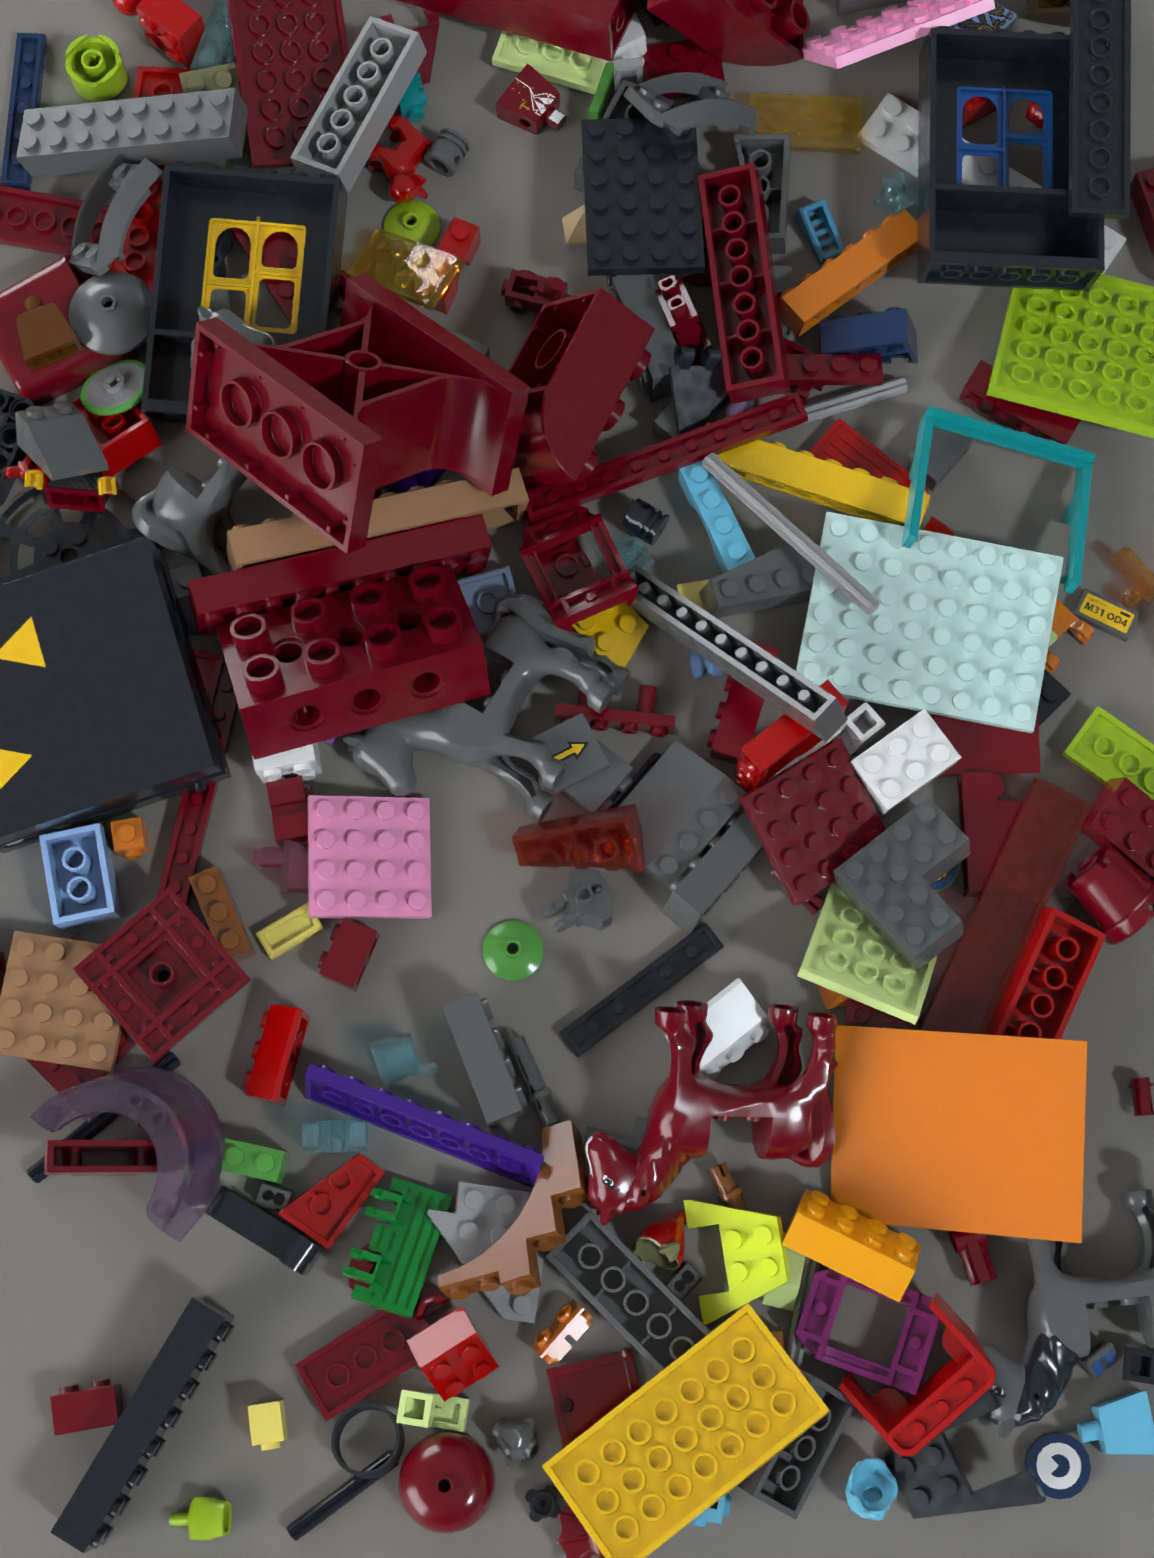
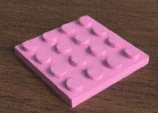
M309 795L308 918L430 919L432 917L430 799Z

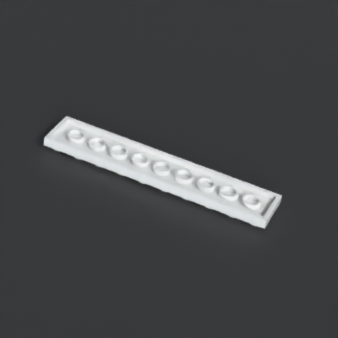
M888 93L858 133L857 141L918 178L919 111ZM964 156L962 158V183L964 185L996 186L997 160L991 156ZM1009 167L1010 187L1043 188ZM1104 225L1105 270L1102 274L1106 272L1127 241V238Z

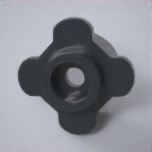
M547 1485L543 1490L535 1491L530 1489L527 1491L525 1499L530 1504L529 1518L533 1522H539L542 1518L549 1516L551 1518L558 1517L560 1507L556 1504L555 1495L557 1491L555 1487ZM542 1500L546 1502L544 1507L540 1506V1501Z

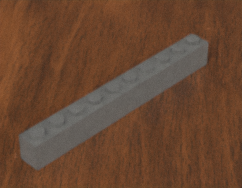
M635 564L629 570L634 583H636L639 589L631 605L635 611L813 734L827 742L848 720L836 697Z

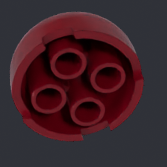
M454 1431L436 1432L424 1437L415 1444L402 1463L398 1480L401 1502L409 1516L423 1528L437 1533H455L475 1524L488 1510L496 1486L495 1468L487 1450L473 1437ZM440 1480H449L451 1483L449 1491H442L439 1488Z

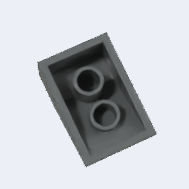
M59 401L54 403V405L45 407L30 406L26 410L15 412L17 445L52 481L108 470V463L83 413L71 402Z

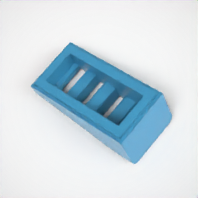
M825 199L798 209L795 216L819 263L831 257L839 256L845 247ZM819 215V219L810 221V216ZM823 223L825 228L815 232L813 227ZM829 234L830 238L819 242L817 237ZM831 243L834 244V249L823 252L821 247Z

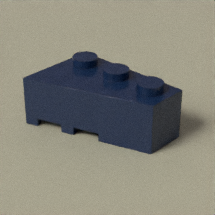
M891 307L884 312L872 313L865 311L858 313L857 316H833L828 320L820 321L821 354H881L882 364H891V358H909V363H918L917 332L906 308Z

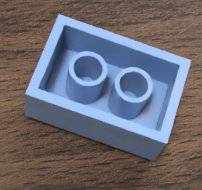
M100 823L40 835L39 840L53 924L61 930L122 918L107 830Z

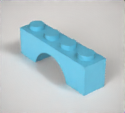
M704 460L680 468L678 482L689 505L699 514L709 535L715 559L722 573H725L755 559V556L717 479L703 467L702 463Z

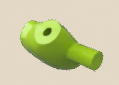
M193 1497L189 1512H172L169 1517V1523L171 1526H188L190 1540L208 1541L218 1537H225L229 1535L231 1530V1503L214 1497Z

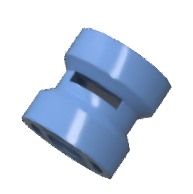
M692 649L689 650L692 679L702 678L704 674H711L713 677L723 675L721 669Z

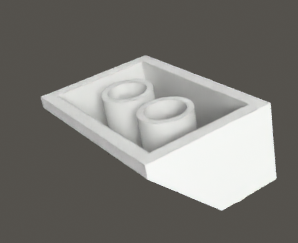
M739 978L706 1003L708 1004L706 1022L713 1032V1038L702 1057L699 1072L707 1078L715 1079L725 1066L730 1062L738 1061L744 1055L745 1050L754 1043L763 1041L769 1031L772 1030L767 1015Z

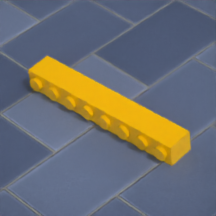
M756 440L717 455L746 481L863 519L899 526L905 525L910 487L898 485V482L892 478L882 477L879 479L870 476V473L864 469L854 468L852 470L845 468L836 460L826 459L824 461L815 458L812 453L805 450H798L796 452L787 449L784 444L777 441H770L768 443ZM925 490L919 529H921L931 495L926 494Z

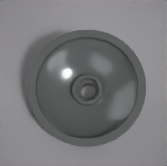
M110 271L101 276L95 275L77 289L69 307L70 326L78 340L93 352L103 355H120L130 352L143 344L148 338L152 292L142 280L129 273ZM107 302H113L110 307H104Z

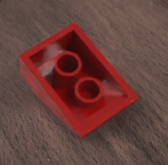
M81 397L72 402L83 413L108 463V469L112 471L113 475L125 470L128 466L162 445L150 420L137 405L119 414L100 416L87 411L82 405Z

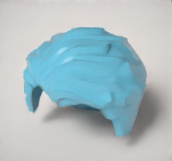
M873 1457L870 1459L865 1458L863 1461L855 1464L847 1479L845 1488L847 1504L851 1511L862 1518L877 1521L884 1518L887 1510L890 1509V1504L897 1498L898 1492L896 1478L881 1459Z

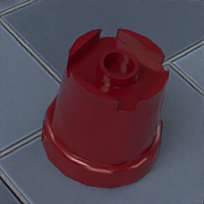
M1108 843L1107 847L1105 845L1100 846L1078 864L1080 867L1078 877L1071 872L1065 880V886L1074 894L1098 925V930L1107 935L1104 941L1108 945H1116L1125 941L1154 917V879L1148 878L1111 843Z

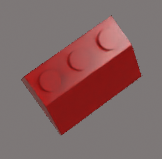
M271 1004L269 1011H264L260 1023V1028L264 1029L260 1041H255L251 1058L255 1059L252 1071L248 1070L243 1081V1088L246 1089L245 1095L248 1097L282 1106L286 1105L310 1021V1016L303 1009Z

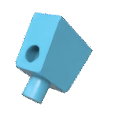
M1133 1390L1091 1406L1093 1421L1077 1423L1081 1443L1098 1440L1099 1449L1102 1453L1154 1455V1424L1147 1391Z

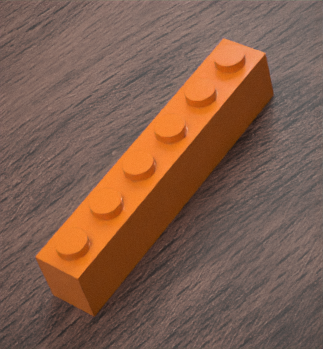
M906 209L897 215L891 214L882 222L879 228L868 230L862 236L861 241L855 245L854 243L847 245L836 259L831 257L826 260L819 271L815 274L812 272L808 273L794 289L789 287L779 296L781 320L797 337L804 334L918 251V222Z

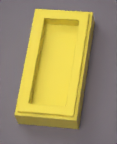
M307 902L256 932V935L269 958L273 960L324 930V927L318 918H308Z

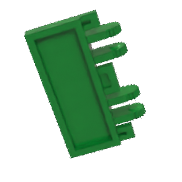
M393 1177L389 1191L372 1188L370 1195L376 1200L396 1205L395 1213L393 1214L372 1206H366L363 1213L372 1219L391 1224V1228L377 1224L368 1251L353 1247L349 1253L355 1260L376 1265L373 1274L354 1267H344L342 1274L348 1278L370 1285L369 1288L355 1284L351 1295L352 1299L412 1319L441 1235L427 1215V1211L448 1212L453 1196Z

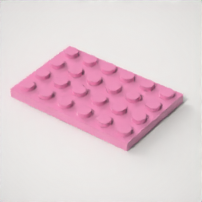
M907 0V5L901 8L897 6L888 7L881 11L882 15L875 18L865 16L857 19L856 25L849 28L846 25L839 26L830 30L831 34L821 38V35L806 39L802 48L804 60L840 69L928 35L930 28L938 26L949 27L995 9L994 0Z

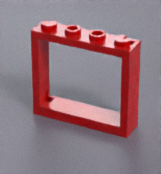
M827 679L819 687L836 697L841 708L845 711L848 704L847 700ZM784 714L741 748L734 774L736 779L734 782L747 793L773 777L796 757L811 750L822 739Z

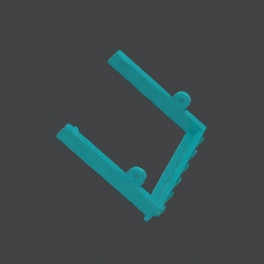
M929 406L919 422L914 460L909 471L911 483L902 547L911 548L918 539L933 427L1076 468L1073 499L1067 505L1063 516V523L1070 525L1065 576L1063 575L1060 578V583L1064 584L1063 592L1072 594L1081 584L1092 466L1096 459V454L1081 448L1060 444L1053 440L1029 435L1026 432H1019L998 424L974 419L971 416H964L946 411L943 408Z

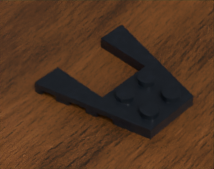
M992 1387L915 1455L902 1456L892 1450L884 1457L892 1475L896 1478L899 1490L913 1519L1039 1504L1046 1500L1032 1468L973 1491L947 1439L945 1431L997 1410L1000 1407Z

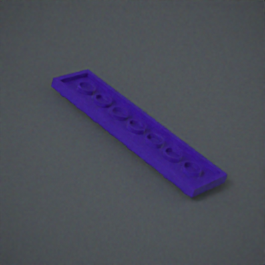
M310 1063L305 1073V1098L528 1187L533 1188L545 1156L541 1155L537 1149L531 1146H518L511 1143L503 1135L485 1133L473 1123H460L453 1120L445 1112H432L423 1108L417 1101L411 1099L404 1101L394 1097L390 1091L384 1088L374 1089L366 1086L362 1080L356 1077L348 1076L346 1078L338 1075L332 1068L325 1065L316 1066Z

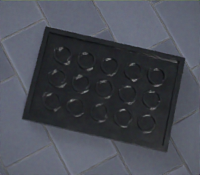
M647 118L582 119L581 137L588 276L704 273L705 257L701 197L698 182L699 163L696 127L684 130L678 136L669 128H661L651 123Z

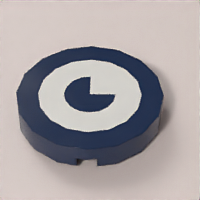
M1060 1432L1041 1435L1028 1448L1024 1462L1025 1470L1032 1468L1044 1495L1058 1500L1071 1498L1081 1492L1089 1481L1091 1471L1089 1455L1082 1443L1071 1435Z

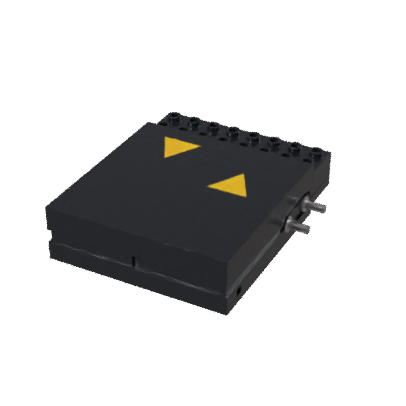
M146 536L0 585V852L7 853L39 842L40 835L87 826L192 790L201 792L207 789V785L231 777L181 607L171 580L166 557L159 549H155L154 544Z

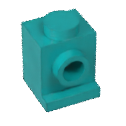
M420 72L414 75L398 104L401 117L411 122L422 120L425 117L423 106L428 105L424 88H422Z

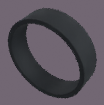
M371 1402L360 1403L347 1409L336 1421L331 1435V1448L338 1464L352 1475L365 1479L376 1478L389 1472L399 1461L405 1443L403 1427L401 1423H396L397 1417L384 1406ZM367 1410L385 1412L392 1419L396 1429V1444L391 1456L383 1465L371 1471L360 1472L350 1469L344 1462L340 1452V1438L344 1427L352 1417L360 1412Z

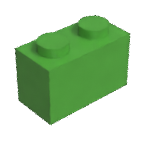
M223 1138L216 1169L282 1184L289 1153Z

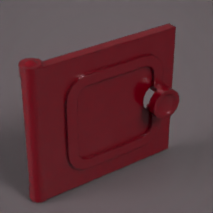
M631 1348L546 1369L562 1448L564 1449L640 1389Z

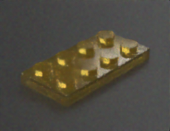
M750 92L749 106L757 108L755 134H790L792 151L860 154L862 97Z
M377 228L347 272V275L351 278L366 274L401 299L433 311L464 263L458 256Z

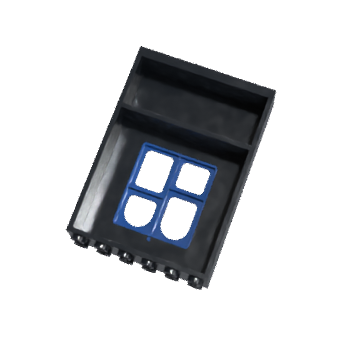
M938 26L930 28L919 54L917 283L1089 291L1105 270L1104 219L1069 217L1070 35H1065L1063 32L1037 33L1033 30L1008 32L1006 29H995L987 31L979 30L975 27L951 29L948 26ZM973 97L987 98L995 106L997 112V142L995 144H972L963 141L962 111L964 104ZM1022 99L1032 100L1037 103L1043 112V132H1012L1009 129V111L1012 104ZM1010 145H1039L1043 148V188L1009 186ZM966 155L994 157L997 160V185H964L962 183V158Z

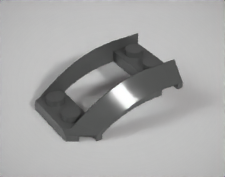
M682 72L660 76L629 87L623 95L651 123L661 128L667 127L678 136L684 130L699 126H722L735 130L742 127L753 136L756 132L757 108L728 98L730 93L725 90L728 82L705 74ZM672 92L696 95L701 100L670 109L671 107L667 103L656 99L655 96Z
M118 154L88 190L80 207L73 233L69 264L74 271L101 276L110 270L108 267L115 259L122 261L126 257L122 250L130 224L142 204L152 194L148 188L156 179L163 180L164 172L148 159L144 158L139 165L126 163ZM116 192L104 218L99 244L90 243L91 234L101 210L113 193Z

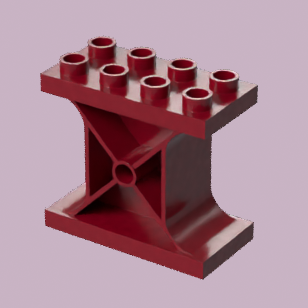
M361 274L347 278L340 327L282 345L251 343L217 317L196 322L186 430L348 554L366 547L375 489L425 470L448 469L458 472L491 497L507 491L514 460L517 455V446L525 408L528 403L530 386L368 275Z

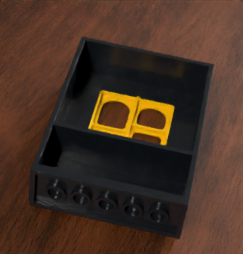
M174 162V165L165 164L141 410L153 421L183 424L187 422L192 371L190 366L191 342L195 338L196 322H200L198 308L200 306L206 309L210 308L213 290L221 289L244 292L246 294L244 324L270 334L274 338L275 345L290 343L335 329L348 199L340 179L331 174L308 177V174L299 171L290 172V175L279 174L278 171L272 169L250 172L248 168L239 166L232 167V170H225L213 164H204L203 168L192 167L191 164L186 162ZM228 228L242 229L250 238L249 272L245 279L216 277L213 274L217 238ZM275 232H285L295 238L298 245L297 265L295 268H274L262 265L264 242L270 235ZM261 280H284L294 283L292 319L289 328L260 327L256 324L259 284Z

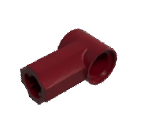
M948 1231L952 1246L956 1254L960 1255L970 1286L997 1278L986 1247L988 1244L986 1234Z

